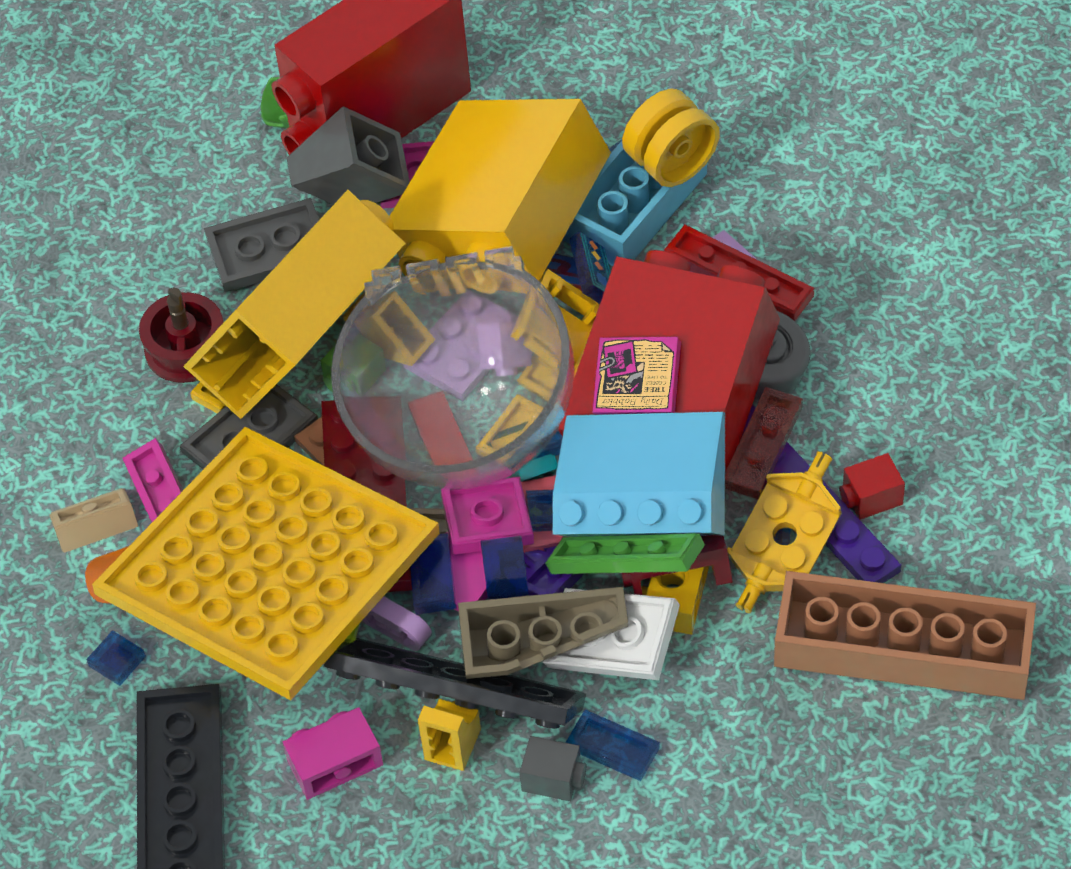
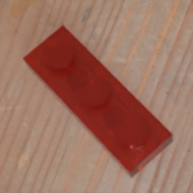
M765 387L725 472V489L759 499L767 484L766 476L773 473L803 408V398Z

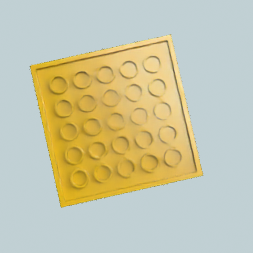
M244 427L104 571L92 586L96 596L291 701L440 534L439 524Z

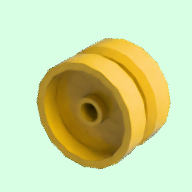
M670 88L656 93L634 112L626 125L622 144L624 151L637 164L644 166L649 175L661 186L674 187L694 177L707 164L715 152L720 139V127L708 114L698 109L694 102L681 90Z

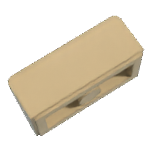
M122 488L49 514L64 553L138 527L131 502L125 489Z

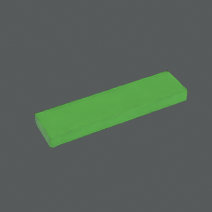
M696 533L563 537L547 559L546 566L550 574L686 572L705 544L701 535Z

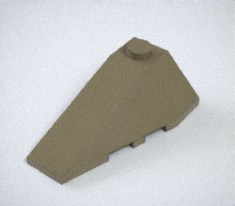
M623 587L458 603L461 646L466 679L509 675L628 627Z

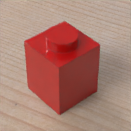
M889 453L844 468L843 485L839 487L840 496L848 508H853L859 520L901 506L904 501L905 482Z

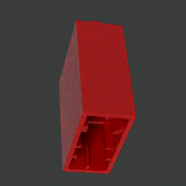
M342 0L274 45L280 78L274 81L271 87L277 103L288 118L289 127L281 132V140L289 155L343 106L399 132L402 139L471 92L462 0Z
M660 250L648 251L643 262L616 256L557 430L563 437L567 415H594L592 411L600 338L678 337L681 341L675 413L725 412L726 486L780 321L766 287H764L765 281L757 273L733 265L721 266L717 277L690 272L691 266L686 260L675 254Z

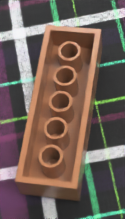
M786 571L775 636L774 667L1024 700L1029 675L1036 603Z

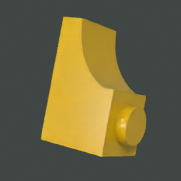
M443 699L438 700L435 708L423 706L418 718L424 760L464 771L481 731L479 710L460 707L455 704V701L450 702Z

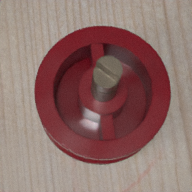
M175 287L169 288V295L160 298L148 307L140 320L139 335L144 347L145 358L150 369L165 380L177 383L198 381L183 366L224 323L222 313L212 300L203 295L181 292Z

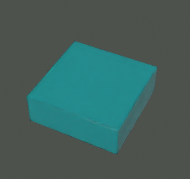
M549 454L514 466L512 473L514 477H520V480L524 481L557 469L558 463L555 455Z

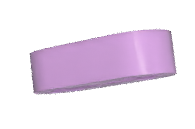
M383 597L362 620L366 625L413 651L420 650L432 634L431 628L421 617L386 597Z

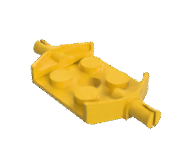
M817 451L808 471L804 473L767 474V484L732 548H727L730 560L746 580V587L735 604L740 610L743 611L744 609L746 613H751L760 594L765 595L766 592L783 591L786 571L810 574L842 514L840 506L823 485L822 477L833 460L829 455H823V452ZM782 528H791L797 534L794 542L789 545L776 543L774 536Z

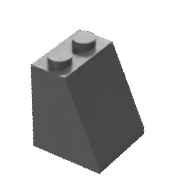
M344 106L287 157L291 186L333 205L347 190L353 193L359 200H369L376 203L402 195L410 183L400 133Z

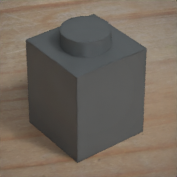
M530 736L519 772L522 792L571 802L575 787L582 788L586 775L587 764L581 762L580 746Z

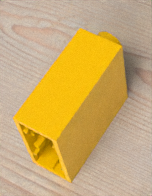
M459 100L390 214L394 225L393 232L406 243L397 252L400 257L398 264L401 272L412 282L424 287H435L439 282L473 283L485 289H496L501 284L537 285L611 154L582 100Z
M347 190L183 367L235 415L242 419L304 357L406 244L393 232L394 225L390 216L378 204L369 200H359L353 193Z

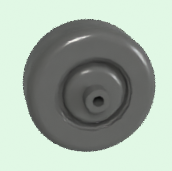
M777 311L780 318L779 325L754 398L756 400H774L790 394L800 384L810 361V344L805 332L793 319Z

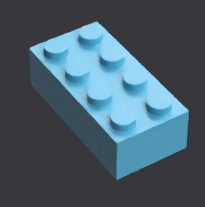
M621 141L611 152L566 232L563 241L583 251L586 249V253L589 250V254L592 256L594 255L591 252L595 251L601 258L600 260L604 261V256L605 262L607 263L608 261V264L611 266L614 265L616 256L635 260L706 176L707 164L694 177L683 184L674 187L661 186L649 175L644 166L637 164L624 151ZM593 241L598 249L594 250L589 242Z

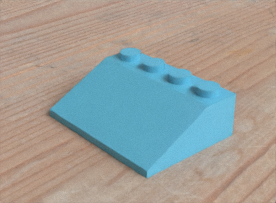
M725 412L566 416L553 490V535L581 537L696 533L701 536H725Z

